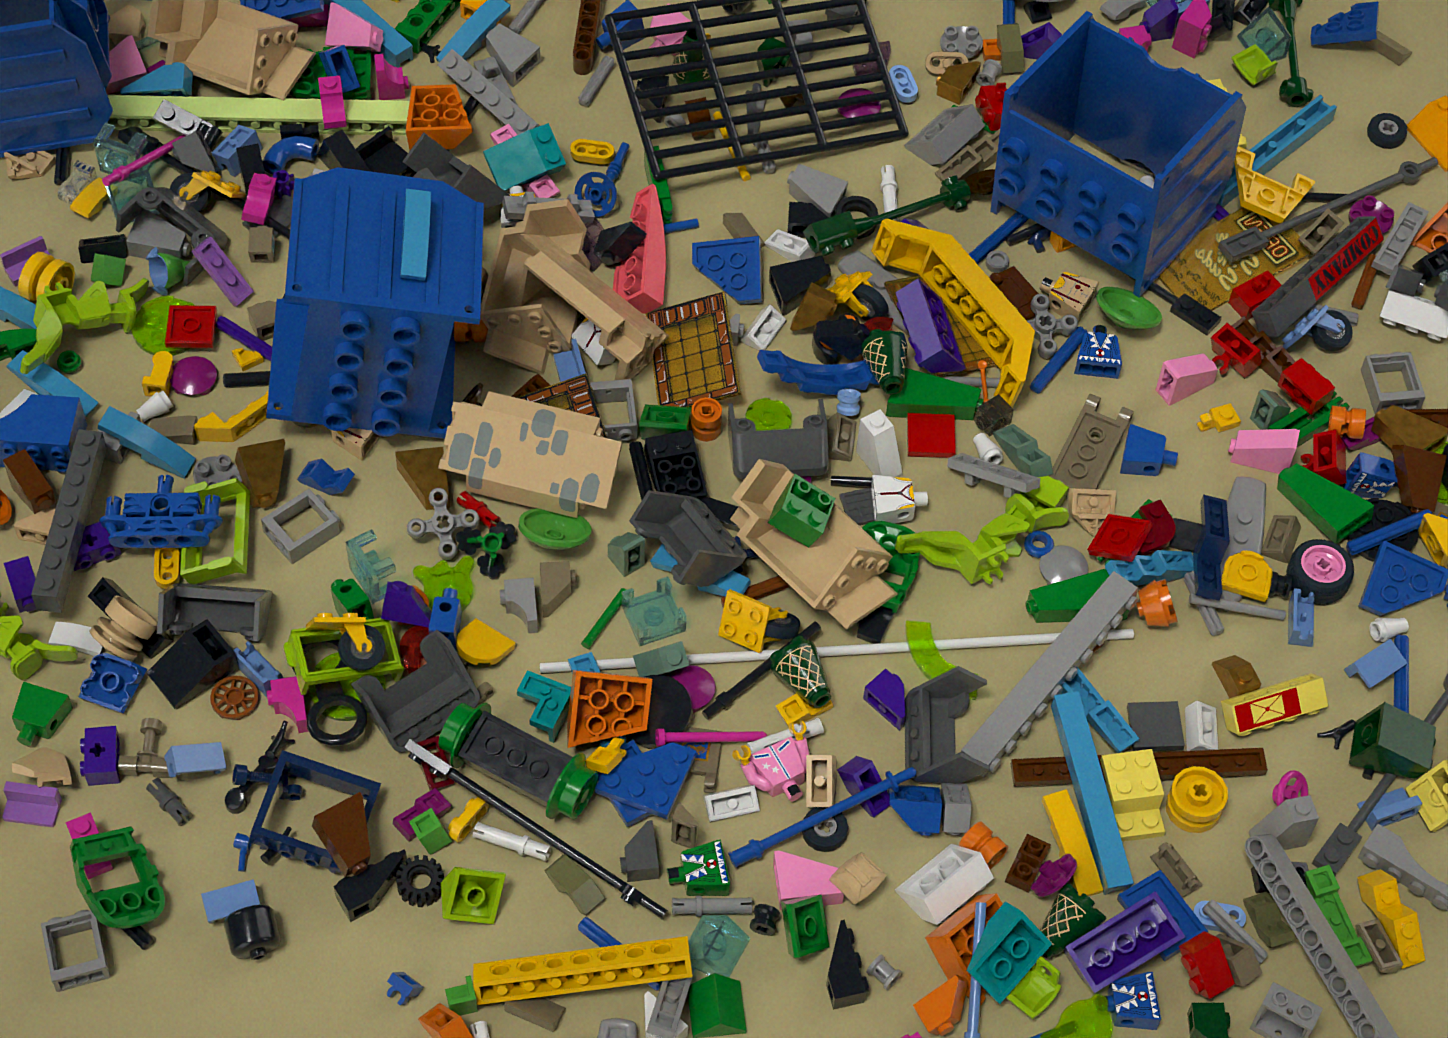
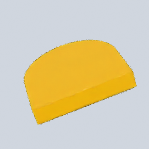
M1243 550L1240 553L1229 556L1221 574L1222 590L1266 602L1271 586L1272 568L1269 567L1262 555L1253 551Z
M477 618L465 626L458 633L456 639L459 656L474 665H478V663L494 665L514 650L516 642Z

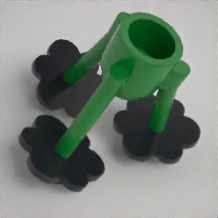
M502 521L498 522L497 526L491 527L489 533L484 537L481 536L479 530H472L470 527H465L455 537L459 543L458 549L465 551L467 555H473L476 549L482 548L485 556L478 557L477 565L480 567V573L483 575L487 574L490 578H496L499 572L505 569L504 564H502L504 557L496 552L500 548L508 549L510 543L516 541L514 525H505Z

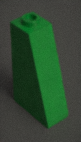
M905 368L903 388L899 393L890 395L886 416L907 418V413L954 414L955 420L973 421L975 413H980L984 399L980 398L982 389Z
M1297 463L1290 468L1283 469L1278 475L1277 490L1334 543H1339L1372 520L1374 505L1371 502Z
M1106 568L1030 590L1028 599L1025 602L1028 614L1033 615L1036 623L1071 622L1109 577ZM1129 610L1122 614V621L1127 619Z

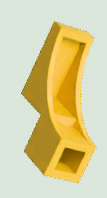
M1381 869L1357 877L1361 900L1374 912L1381 922L1403 963L1401 969L1426 961L1417 912L1400 902L1396 878Z

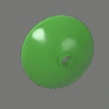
M1103 287L1096 295L1098 305L1102 311L1121 328L1151 329L1158 326L1162 320L1161 312L1154 304L1142 296H1135L1129 290L1118 287Z
M539 508L524 512L520 516L518 523L519 530L528 540L550 550H565L578 547L589 540L592 531L589 522L580 515H578V518Z

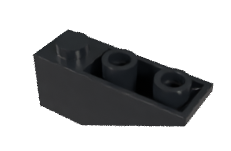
M405 849L388 854L384 860L375 865H367V869L362 873L352 877H344L333 886L336 899L350 922L376 908L397 879L396 873L397 870L400 871L399 866L402 863L406 865L407 855Z
M845 919L840 921L826 982L833 1010L864 1003L866 993L869 992L867 978L865 976L862 977L859 970L862 967L860 955L858 952L854 953L852 946L855 942L853 931L851 928L847 929Z

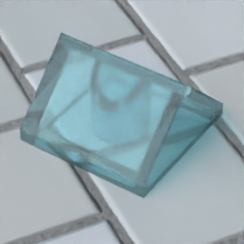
M1267 7L1237 35L1246 49L1256 44L1268 56L1271 62L1286 58L1292 36L1270 7Z
M148 169L129 174V177L121 182L116 181L109 186H105L108 201L116 221L117 212L138 192L147 187H154ZM156 209L150 210L154 214H160Z
M702 915L688 940L692 968L707 975L716 973L730 977L750 937L727 915Z

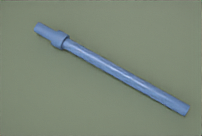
M976 902L972 956L985 929L986 903ZM972 976L970 982L967 1032H964V1038L981 1037V1034L978 1033L981 985Z

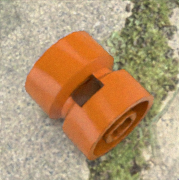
M481 318L479 324L454 321L455 342H468L470 339H473L474 342H485L488 328Z
M705 397L698 399L692 405L691 430L693 436L700 441H712L721 433L722 407L717 400Z
M1331 406L1328 431L1336 429L1340 437L1347 434L1348 438L1362 439L1365 429L1366 409L1352 408L1350 411H1347L1346 407Z
M980 821L965 833L959 842V846L980 852L989 869H991L1004 857L1009 847L998 836L992 837V830Z

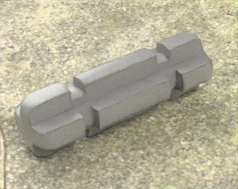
M768 141L755 143L758 154L771 152L770 146L767 144ZM774 160L761 163L766 174L775 172Z

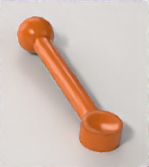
M980 360L977 367L981 372L983 406L989 407L991 401L988 399L985 375L987 363L984 360Z

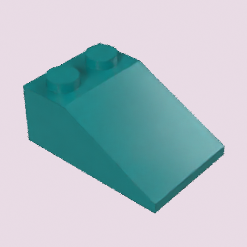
M549 123L527 130L483 151L496 184L504 191L510 190L513 186H521L538 180L546 174L549 176L558 173L566 165Z
M1005 901L987 922L966 971L997 1003L1001 1004L1052 943L1021 910Z

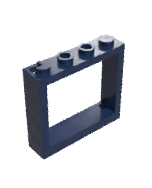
M282 750L248 842L259 845L262 850L271 849L277 851L286 858L295 857L301 859L309 866H321L329 869L334 874L336 872L342 873L327 849L262 828L281 775L285 772L350 795L360 792L363 799L367 800L364 807L366 823H368L381 783Z

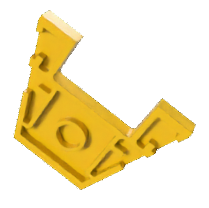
M1238 146L1234 163L1240 206L1279 224L1282 223L1312 188L1315 181L1297 173L1293 178L1291 188L1253 171L1252 165L1255 153Z

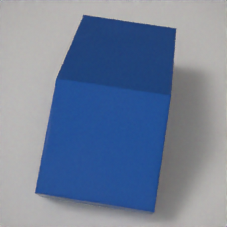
M321 458L309 461L297 480L311 488L328 495L344 492L355 474L349 468L335 471Z

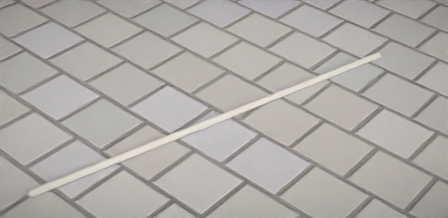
M1133 629L1109 630L1106 640L1133 639L1134 631ZM1060 633L816 647L819 657L1048 644L1053 643ZM779 649L762 650L761 653L756 651L688 654L686 656L689 664L767 660L773 652ZM633 658L595 660L599 670L636 668ZM568 662L540 663V673L571 671Z

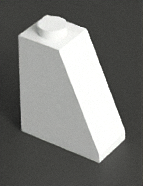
M881 409L860 419L856 448L857 454L874 475L902 476L897 441L892 423Z

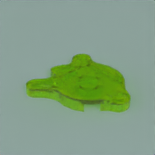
M464 556L455 567H449L447 561L441 560L433 567L418 565L413 569V576L423 585L424 593L429 600V607L431 609L433 608L434 598L442 597L443 589L452 588L458 591L457 599L460 600L461 611H464L472 601L473 586L470 579V573L474 567V559L472 557Z
M1095 994L1089 999L1071 1003L1061 1013L1056 1026L1042 1033L1040 1038H1111L1113 1025L1108 1012L1106 997L1101 994Z

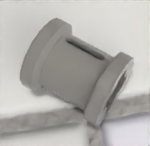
M988 59L983 64L984 69L982 72H979L976 76L980 86L994 85L995 77L1002 72L1000 63L993 59Z
M881 954L870 964L866 973L874 975L884 984L883 988L889 990L900 978L902 971L899 969L895 970L885 961V957Z

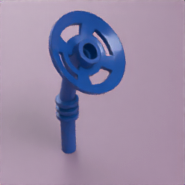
M621 143L614 161L609 164L606 175L601 172H589L583 175L575 186V194L578 195V200H591V203L602 206V210H593L595 217L608 214L616 204L617 191L613 181L619 177L622 170L623 160L630 147L628 143ZM592 177L601 178V179H603V182H602V183H600V182H595V183H594V181L592 180ZM584 184L587 185L585 188V199H583L582 197V188ZM610 189H611V191H612V199H611V202H610V204H609L608 201H609V199H610Z

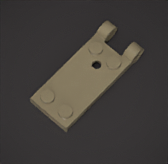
M1089 394L1052 468L1053 474L1049 475V477L1060 480L1069 488L1097 489L1132 419L1133 410L1122 407L1117 419H1112L1096 412L1101 398ZM1091 435H1098L1099 439H1094Z

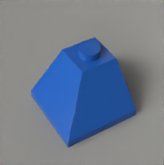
M898 784L899 792L895 793L891 788L888 789L891 807L913 831L925 836L939 833L942 810L940 788Z

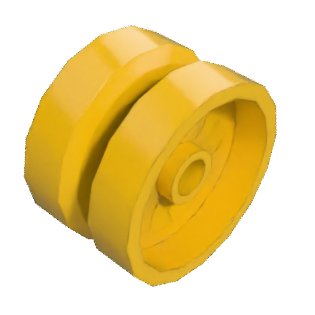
M36 252L27 260L21 271L18 282L19 295L32 303H36L38 295L45 293V286H49L51 291L58 290L55 288V284L59 282L64 288L68 287L72 290L75 279L74 266L62 259H55L52 255L45 252Z
M1193 766L1183 769L1175 776L1166 799V812L1170 820L1184 831L1202 833L1211 830L1218 823L1228 800V788L1224 780L1215 771L1208 768Z

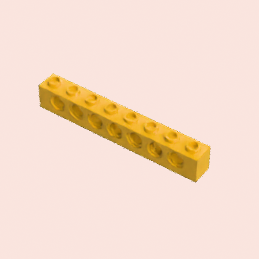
M688 936L473 964V986L477 1005L693 977Z

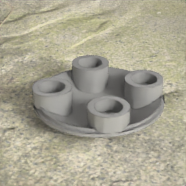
M948 26L941 36L940 46L943 52H960L967 58H971L981 51L983 39L976 26Z
M223 454L218 457H206L198 461L193 471L195 484L205 481L209 486L234 478L242 482L238 468L231 462L229 456Z
M1054 546L1050 552L1041 556L1039 562L1041 574L1046 579L1047 585L1084 575L1088 572V564L1083 554L1069 546Z

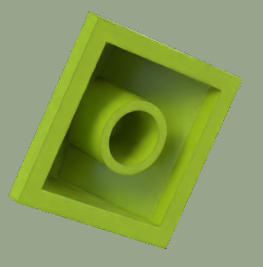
M454 867L441 882L442 917L450 920L494 924L506 874L504 872Z

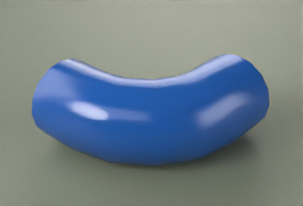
M303 136L283 138L272 145L263 159L264 170L274 174L273 172L284 170L287 162L295 158L314 161L319 150V140Z

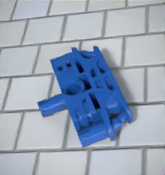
M160 475L158 477L157 493L125 494L122 515H120L122 499L114 496V502H112V496L107 497L105 516H102L99 521L110 534L108 537L109 543L115 547H203L210 542L208 535L223 523V519L219 516L221 498L213 495V500L211 501V495L206 496L204 514H201L202 502L199 493H172L174 478L166 475V479L163 481L164 475Z

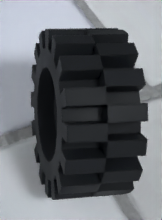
M419 855L414 856V861H411L410 857L406 859V865L402 863L399 866L400 871L397 870L396 873L399 895L402 896L404 902L408 900L411 906H414L415 902L418 907H422L423 902H426L427 906L432 905L431 900L433 899L436 902L439 900L438 895H441V882L444 879L441 865L439 863L436 864L434 858H431L429 861L426 855H423L422 860H419ZM417 874H427L431 879L430 884L421 889L414 888L410 881Z

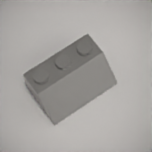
M973 104L947 108L904 146L929 165H945L952 159V155L966 147L965 144L968 141L975 139L985 125Z

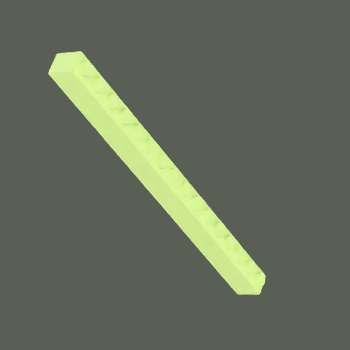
M108 95L113 112L104 130H123L136 126L143 131H173L153 119L163 99L216 126L222 132H232L238 125H242L256 130L257 133H280V125L302 124L303 128L318 125L319 134H335L343 129L345 134L375 135L389 126L392 128V135L407 136L406 124L410 101L343 100L347 127L324 129L321 99L285 98L281 100L279 98Z

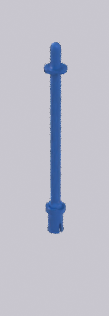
M910 767L895 775L887 771L885 772V780L761 841L749 840V844L728 853L733 866L737 868L749 860L759 859L762 857L764 850L890 788L895 793L899 792L898 784L914 777L917 773L916 769Z

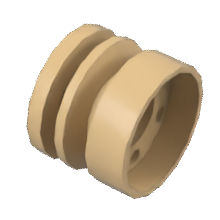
M116 595L105 608V612L112 620L99 617L97 620L99 626L94 625L89 632L102 647L112 654L128 661H134L138 656L136 651L143 649V644L137 637L146 640L150 639L157 629V621L136 604Z

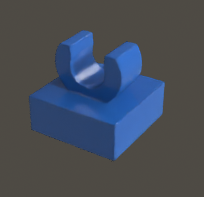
M393 972L387 981L392 985L387 991V996L394 997L396 992L399 991L401 998L397 1004L405 1005L410 997L418 996L424 987L405 972Z

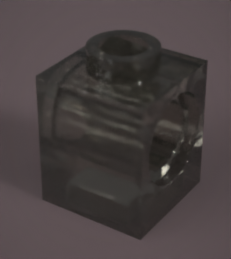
M998 394L977 407L975 423L980 430H984L990 437L994 431L1011 424L1014 409Z

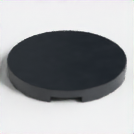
M1379 498L1366 499L1374 505L1372 520L1347 536V541L1349 542L1413 515V513L1399 502L1394 503L1388 500H1380ZM1419 528L1387 542L1412 552L1418 541ZM1380 544L1358 554L1374 562Z
M648 675L644 677L652 679L647 730L625 736L646 748H658L655 743L656 729H664L665 732H684L692 719L693 706L687 690L679 681L666 675Z

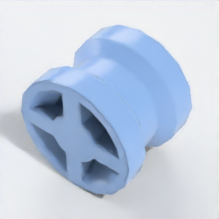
M854 389L838 391L837 399L839 403L837 404V412L845 416L859 414L860 406L858 402L861 399V393Z

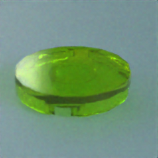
M762 398L749 405L745 418L754 422L756 431L790 429L792 414L789 407L782 401Z

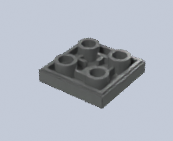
M1178 701L1132 702L1127 704L1129 726L1140 738L1137 743L1132 745L1133 751L1184 749L1185 743Z

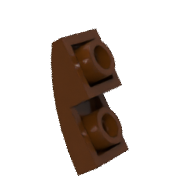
M706 97L685 101V104L707 100ZM709 109L687 113L689 124L711 121ZM711 129V130L693 132V133H691V134H692V137H693V136H705V135H707L708 133H711V132H714V131H713V129Z
M1027 834L1006 876L1005 882L1029 893L1051 844Z

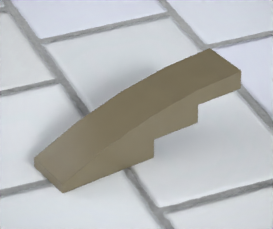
M1000 129L991 137L984 136L972 147L967 145L935 172L936 176L942 181L955 175L958 176L959 180H965L970 175L982 171L997 160Z

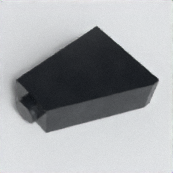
M343 129L323 140L317 156L329 170L340 167L370 171Z
M822 255L770 266L769 283L782 316L787 315L800 306L811 282L823 288L828 287V277H831V269L829 264H825Z

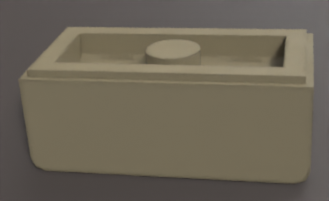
M1378 30L1377 39L1365 42L1366 45L1399 66L1412 54L1410 50Z
M743 213L723 214V225L733 238L759 236ZM761 239V247L765 246V243Z
M838 412L827 420L829 459L850 462L852 460L856 421Z
M1273 516L1261 555L1283 563H1289L1301 530V525L1296 516Z
M678 803L672 817L671 841L688 848L697 847L698 822L681 803Z
M1379 919L1355 925L1380 972L1395 973L1403 966Z
M542 997L506 1001L504 1004L506 1012L554 1032L565 1011V1007Z

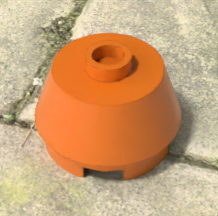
M1166 579L1160 581L1153 580L1138 591L1140 602H1137L1136 605L1140 617L1145 616L1148 626L1169 627L1168 624L1178 622Z

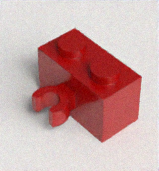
M1006 82L981 86L975 98L976 107L979 108L984 122L987 123L991 131H998L1001 126L1004 92L1007 90Z
M1267 270L1233 288L1228 303L1241 317L1245 316L1249 320L1253 318L1252 312L1282 285Z
M1226 323L1210 337L1212 351L1218 355L1212 361L1215 365L1223 364L1219 369L1221 375L1227 373L1230 365L1246 378L1262 364L1261 350L1230 324Z
M1300 358L1282 371L1277 385L1292 398L1293 402L1296 401L1310 415L1331 401L1336 388L1330 380L1324 378L1303 358Z
M1334 429L1313 434V455H1301L1303 463H1308L1302 466L1337 485L1345 484L1346 445L1338 431Z
M1203 931L1179 946L1182 954L1181 962L1190 977L1189 985L1196 994L1211 999L1235 984L1218 937Z

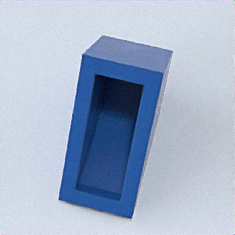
M337 45L319 52L327 76L340 75L342 93L360 87L345 45Z

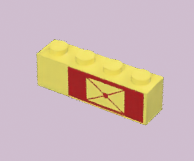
M1312 673L1221 701L1226 728L1238 736L1251 734L1252 730L1257 728H1271L1279 721L1289 722L1296 720L1297 716L1302 714H1316L1320 712L1321 708L1328 707L1323 678Z

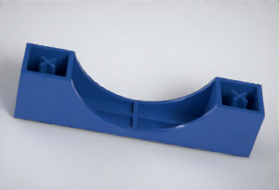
M31 394L21 406L1 418L0 467H5L3 459L25 449L40 471L50 470L66 473L78 429H87V422L80 398Z

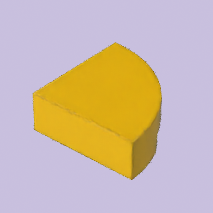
M243 348L232 350V356L242 371H246L264 362L262 355L257 351L253 352Z

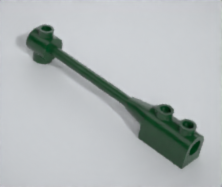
M1268 0L1269 8L1280 11L1286 27L1291 78L1282 82L1279 95L1287 99L1288 105L1301 107L1311 101L1314 93L1312 89L1307 88L1306 79L1299 75L1294 20L1296 8L1301 5L1303 0Z
M955 175L941 182L942 186L938 195L874 217L853 219L850 211L812 223L803 233L811 250L814 253L821 252L823 256L835 252L834 247L841 245L842 250L855 244L853 240H856L858 236L874 226L881 224L884 219L893 220L942 202L946 207L954 206L955 210L962 209L967 206L966 201L970 200V188L965 180H959L958 176Z

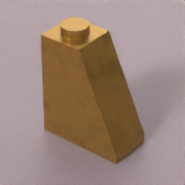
M1392 405L1386 410H1379L1373 417L1374 423L1371 430L1391 449L1392 445H1406L1434 452L1444 445L1448 437V428L1396 405Z
M284 439L237 448L235 462L243 485L250 491V504L252 508H266L276 503L285 449Z
M443 447L395 452L397 470L426 510H434V507L429 502V494L435 488H442L447 492L448 502L446 508H450L446 470L438 468L440 459L444 454ZM436 495L434 499L436 501H441L443 497L441 495Z

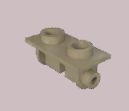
M1163 843L1158 848L1160 851L1150 856L1181 897L1186 896L1203 885L1172 844Z

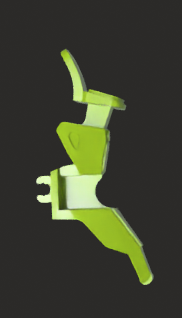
M142 278L134 286L120 290L117 303L113 304L109 303L106 286L102 281H96L79 300L72 295L71 289L68 287L64 288L59 282L55 284V288L58 289L55 291H51L49 286H45V293L37 297L33 322L37 327V342L33 349L23 357L20 372L28 374L48 360L61 343L62 326L71 324L78 330L107 326L109 323H121L124 332H130L135 323V303L145 295L149 286V280Z
M1015 493L1007 500L1005 513L985 525L974 543L957 531H922L899 535L896 540L895 549L898 553H921L933 565L956 569L971 584L981 579H984L988 584H992L993 579L989 576L990 574H996L998 579L1003 577V572L1000 569L1002 561L1007 563L1009 557H1019L1022 548L1015 541L1017 533L1027 531L1032 533L1044 527L1064 525L1068 521L1069 513L1063 507L1036 511L1033 503L1023 495Z
M7 602L3 603V607L0 606V655L12 659L10 669L12 674L18 679L26 680L41 667L43 659L74 661L78 658V651L72 646L49 645L37 639L34 640L31 634L18 633L23 626L21 617L19 615H6L9 610Z

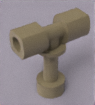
M145 718L142 720L140 731L145 734L143 750L137 752L136 756H119V775L138 776V772L141 771L152 772L153 777L170 778L165 758H160L153 752L155 736L160 735L162 730V722L155 718Z

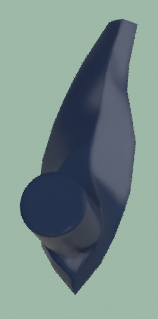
M1047 228L1039 230L1027 243L1033 244L1037 253L1043 252L1045 247L1042 241L1050 237L1051 230Z

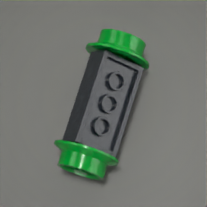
M466 703L459 704L448 717L439 737L438 746L440 749L451 754L450 763L453 768H460L464 764L471 766L546 806V817L549 819L555 818L560 813L571 819H576L589 803L598 782V773L585 767V754L578 753L572 757L492 715L491 705L488 703H482L476 709Z

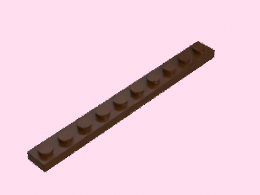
M1263 748L1153 753L1160 780L1175 779V776L1183 769L1193 766L1208 768L1215 771L1220 777L1266 775L1268 771ZM1097 755V756H1098L1099 763H1100V767H1101V770H1102V774H1103V777H1104V781L1106 782L1105 776H1104V772H1103V768H1102L1101 761H1100L1102 755ZM1065 757L1011 760L1014 787L1072 784Z

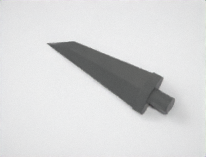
M754 83L752 91L747 90L745 94L761 92V84ZM766 100L746 103L747 114L763 112ZM761 121L747 123L748 135L758 133Z

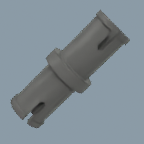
M160 778L152 780L158 787V790L151 783L147 785L146 790L160 803L159 807L163 811H167L179 826L186 824L180 814L188 821L191 819L192 814L181 804L179 796L174 792L171 793L161 782Z

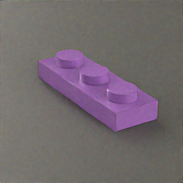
M211 236L207 237L191 251L233 306L239 305L253 292L252 288Z

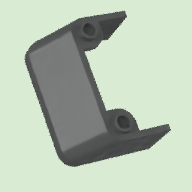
M424 132L402 161L415 172L428 168L438 181L447 183L476 202L484 203V210L502 204L503 197L509 196L507 192L470 164H465Z
M147 187L142 189L117 212L116 231L118 233L144 209H156L191 237L193 248H196L210 236L222 251L227 246V235L225 232L166 187ZM196 257L185 266L183 280L185 286L191 283L204 270V267Z
M818 399L817 415H810L803 420V428L756 431L754 422L749 419H735L733 403H728V438L733 473L736 477L745 479L759 459L783 464L793 474L798 476H818L828 471V433L823 399Z
M188 583L173 584L159 593L157 633L162 634L170 630L171 634L182 635L186 630H190L208 619L216 630L240 632L241 635H245L246 640L259 641L266 634L272 602V591Z
M957 666L908 692L905 698V769L913 767L917 772L914 777L910 778L911 780L926 783L960 784L990 770L989 765L962 752L955 754V718L967 710L969 706V693L987 685L986 679Z

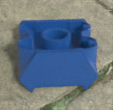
M108 653L98 654L92 658L90 663L92 672L82 682L81 692L78 697L124 714L147 668Z

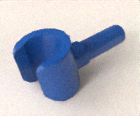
M237 833L233 846L234 848L241 849L238 871L244 872L247 851L250 850L252 843L248 842L249 837L247 835Z

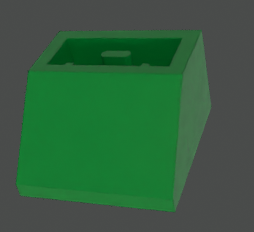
M794 474L775 503L768 524L809 548L823 534L836 498Z

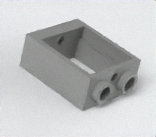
M1411 352L1372 354L1365 357L1361 372L1374 414L1381 409L1386 410L1392 405L1402 409H1421L1425 394ZM1401 371L1408 391L1381 393L1375 373Z
M631 379L589 382L595 403L627 402L629 423L602 425L606 438L617 441L637 439V420Z
M307 489L261 519L264 533L291 564H294L340 534L338 524L340 519L333 510L329 511L323 498L319 494L315 495L310 489ZM311 506L325 522L293 542L280 525Z
M81 910L74 915L64 918L54 917L49 919L48 922L41 923L51 980L56 992L110 978L100 924L91 910ZM92 929L98 959L59 969L53 939Z
M1273 982L1249 1029L1265 1038H1308L1323 1008ZM1286 1011L1292 1012V1015L1287 1014ZM1279 1031L1281 1035L1278 1036L1275 1032Z

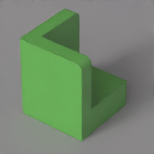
M95 253L91 281H102L105 284L121 286L126 259Z
M432 808L409 821L419 841L430 855L452 842L445 827Z
M471 975L465 976V985L445 989L449 1009L460 1016L478 1012Z

